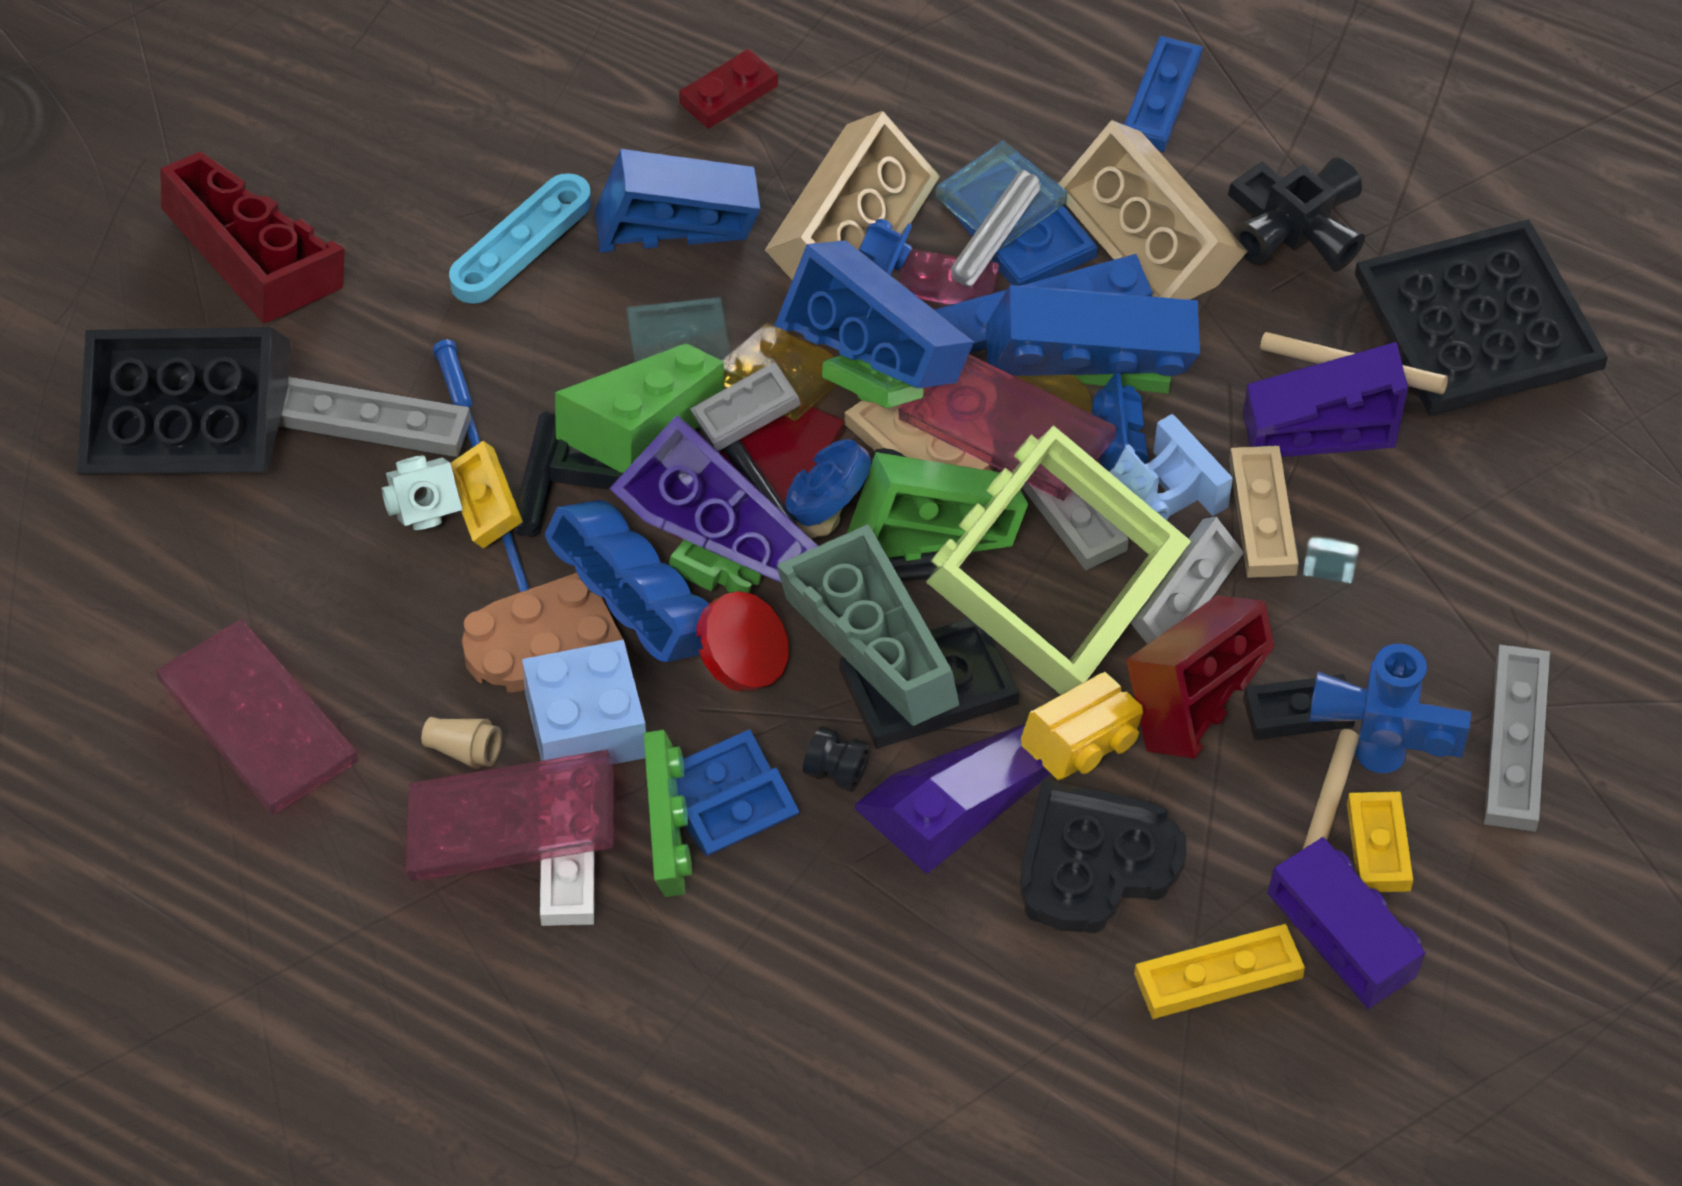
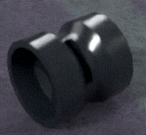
M821 726L815 732L807 749L803 763V773L816 779L828 775L830 779L834 780L837 787L853 792L859 785L866 770L871 746L858 739L841 741L837 731Z

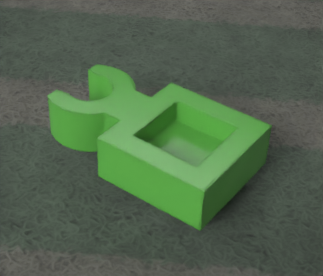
M683 540L670 557L669 566L673 567L683 578L710 591L719 583L726 586L728 593L741 591L750 594L752 584L759 585L761 582L762 574L687 540Z

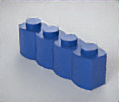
M595 500L557 507L545 532L549 546L561 560L575 566L578 576L590 591L598 596L605 597L609 609L623 625L635 629L644 648L653 657L663 662L700 655L699 650L703 646L701 635L697 637V623L702 610L709 604L704 599L690 593L683 577L673 567L660 562L652 545L640 534L629 530L626 520L612 504L603 500Z

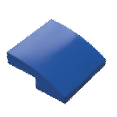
M750 729L683 759L684 777L677 778L678 795H684L686 800L688 826L685 827L706 857L787 821L800 813L776 767L770 768Z

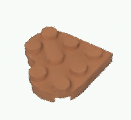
M574 573L500 599L478 611L470 613L464 620L462 647L466 668L478 682L483 683L484 679L493 685L506 686L507 692L514 693L525 691L522 659L623 640L602 597L590 591L581 581L578 574Z

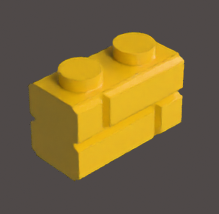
M1106 672L1100 673L1031 711L1020 739L1021 745L1037 761L1041 759L1043 767L1057 780L1064 779L1076 771L1086 774L1099 764L1104 755L1113 750L1118 754L1124 753L1135 743L1139 736L1137 728L1143 715L1142 705L1127 691L1123 693L1121 686Z

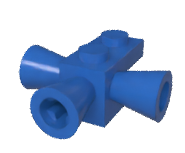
M1391 644L1382 648L1377 653L1375 660L1372 661L1366 689L1317 671L1309 722L1361 720L1359 741L1355 751L1358 761L1370 771L1390 773L1399 769L1405 762L1406 748L1425 751L1430 755L1438 757L1449 755L1462 758L1470 728L1471 712L1419 703L1422 679L1427 671L1426 660L1412 646Z

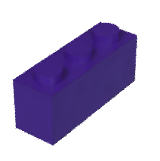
M1321 837L1274 868L1267 894L1367 1009H1370L1417 977L1426 953L1422 948L1420 939L1412 929L1402 926L1389 912L1383 896L1376 889L1368 888L1358 877L1345 853L1338 849L1335 850L1324 837Z

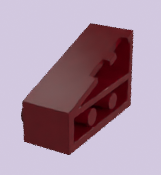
M1216 595L1126 659L1135 700L1142 705L1143 715L1140 725L1146 752L1193 759L1197 757L1203 748L1201 742H1199L1202 735L1210 724L1219 725L1227 714L1223 706L1234 690L1243 691L1275 647L1265 601Z

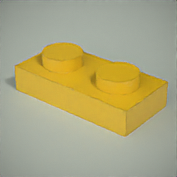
M482 441L450 463L462 507L461 512L474 543L484 549L523 522L492 446Z
M1401 792L1349 793L1347 811L1356 874L1368 888H1374L1378 892L1411 891L1413 874Z

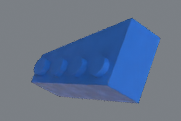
M1010 285L986 323L987 370L992 376L1115 374L1116 372L1120 374L1157 373L1163 376L1179 375L1187 372L1200 354L1198 300Z

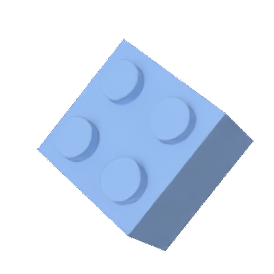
M624 640L522 659L525 696L545 778L645 758V720Z

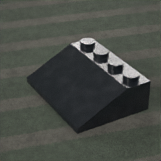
M272 327L86 330L77 473L80 475L267 474L288 389L290 340Z

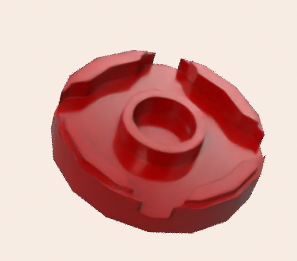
M737 591L716 598L702 610L697 623V637L701 635L703 646L699 652L704 665L717 681L731 690L739 692L743 690L757 691L771 685L783 674L789 659L788 638L782 621L769 604L756 595Z

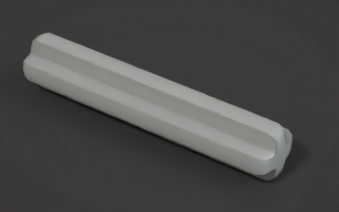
M1022 170L1013 178L952 265L951 277L955 282L969 287L978 279L1040 190V180L1035 174Z

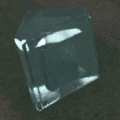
M1312 535V538L1309 537L1303 575L1352 583L1359 549L1358 545L1354 542Z

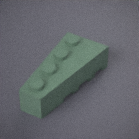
M869 524L777 564L786 600L912 726L960 705L953 672Z

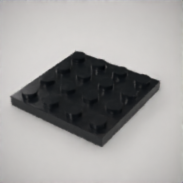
M1529 219L1368 259L1356 264L1355 277L1391 343L1397 342L1402 365L1448 377L1447 387L1443 394L1415 388L1429 415L1605 369L1608 359L1605 351Z

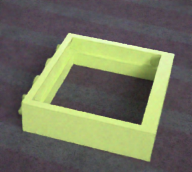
M1053 425L1039 439H1036L1031 434L1014 454V457L1020 463L1012 473L1007 468H1004L990 484L986 491L993 497L985 507L977 503L961 521L959 527L965 533L958 542L955 543L951 538L948 539L935 554L931 562L937 568L926 583L1062 695L1088 680L1191 540ZM1039 464H1042L1149 554L1070 660L959 568Z

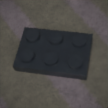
M965 619L930 630L953 672L960 705L915 726H912L844 657L840 658V673L875 748L888 746L1017 705L1019 691L992 637L971 619Z

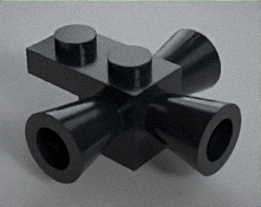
M1335 157L1317 175L1303 164L1282 178L1262 161L1231 182L1227 195L1254 217L1237 224L1233 229V235L1248 251L1243 257L1251 263L1263 264L1282 242L1295 251L1310 241L1334 272L1345 268L1361 250L1365 241V235L1329 216L1332 207L1357 198L1361 194L1362 183L1360 176L1348 161Z

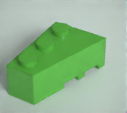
M685 343L555 392L556 439L559 440L560 438L567 442L569 446L624 473L676 415L687 422L694 430L699 427L692 416L690 408L724 390V362Z
M876 452L847 533L869 524L888 558L904 556L906 561L921 559L922 553L939 551L950 538L955 543L958 542L965 533L959 527V524L977 503L983 507L987 505L993 496L986 490L1001 472ZM1021 490L1017 492L971 552L1013 546L1028 506Z

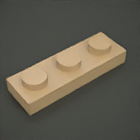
M1280 447L1231 448L1229 462L1247 578L1296 576L1298 558Z

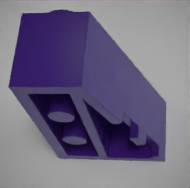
M1397 342L1247 384L1243 418L1250 447L1279 446L1281 457L1395 448L1408 390Z

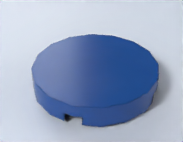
M844 439L837 441L820 450L813 458L817 464L808 473L803 468L795 476L787 491L785 506L799 524L808 527L822 523L849 503L862 487L869 474L871 458L869 453L854 440Z

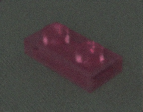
M911 249L903 264L899 283L921 300L953 305L995 293L1000 263L989 262L972 286L965 287L961 283L955 282L951 277V267L958 258L957 256Z

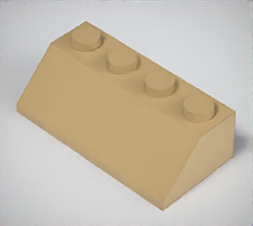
M884 111L851 122L845 126L765 248V251L793 280L807 244L846 240L856 249H859L868 225L875 223L877 219L889 221L893 226L892 230L901 234L907 224H911L940 176Z
M1113 120L1109 122L1053 189L1114 260L1137 254L1153 292L1152 297L1190 300L1217 287L1248 252L1141 131Z

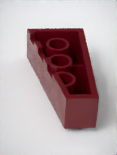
M197 152L160 168L161 209L263 324L343 288L345 248L333 240L328 243L324 242L314 235V227L300 218L297 221H293L278 211L277 202L266 195L261 197L247 190L246 181L203 152Z

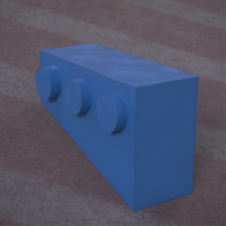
M620 149L594 210L599 253L614 251V244L643 242L644 249L658 247V240L687 238L688 245L746 240L761 209L754 167Z

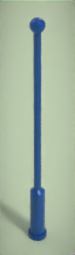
M441 340L433 346V353L439 361L453 405L469 407L470 409L473 402L457 357L456 344L453 340ZM471 415L467 433L473 448L480 443V439ZM509 531L502 536L519 591L523 592L529 590V586L511 532Z

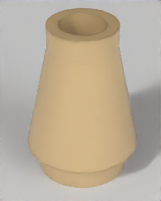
M429 717L424 724L421 739L424 747L435 749L474 769H479L482 766L490 767L496 762L502 746V731L500 727L492 725L489 719H440Z

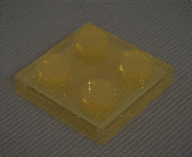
M766 323L722 360L724 362V386L730 387L767 365L776 362L799 397L801 405L784 414L796 421L836 385L822 377L823 361L835 356L829 354L823 348L815 347L790 335L783 329Z

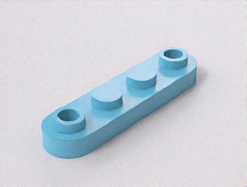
M570 173L554 176L453 263L449 271L452 294L458 300L472 304L490 299L589 211L591 207V193L588 182L583 177Z

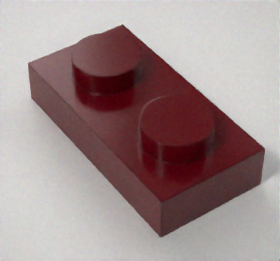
M747 49L680 90L679 104L707 129H710L778 86V73L753 51Z

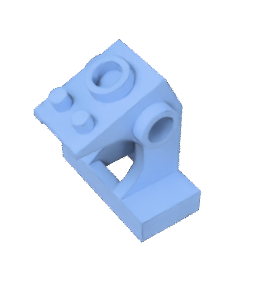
M1173 414L1157 422L1153 451L1157 456L1155 459L1144 464L1135 454V450L1128 444L1125 446L1115 467L1110 471L1114 477L1166 520L1169 516L1197 500L1212 516L1222 512L1229 506L1233 478ZM1158 483L1166 492L1157 493Z

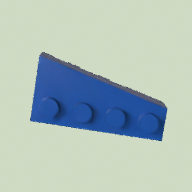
M846 240L806 245L775 323V326L780 329L796 331L804 335V339L817 345L825 344L839 350V354L851 360L860 359L871 364L872 369L916 388L957 383L974 341Z

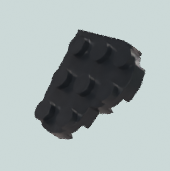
M1043 779L1021 864L1020 894L1025 903L1024 910L1026 915L1033 921L1041 922L1060 931H1085L1087 933L1102 931L1107 925V920L1116 913L1123 898L1158 900L1168 893L1169 887L1178 880L1185 865L1186 835L1184 831L1181 833L1178 825L1167 817L1168 811L1164 807L1149 801Z

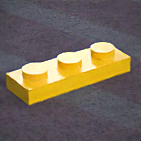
M1282 924L1137 963L1134 975L1151 1017L1156 1019L1303 979L1305 966L1287 925Z

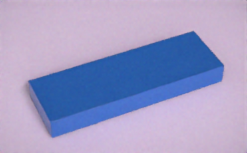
M1159 36L1124 123L1128 127L1141 131L1154 147L1162 152H1165L1202 58L1203 46L1164 36Z

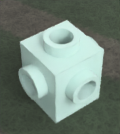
M424 455L410 457L396 462L398 470L386 473L389 486L382 487L381 490L388 515L397 514L398 521L405 526L412 524L413 530L437 526L442 523L441 516L462 510L451 464L444 458L426 462ZM424 487L423 494L419 498L414 499L416 490Z

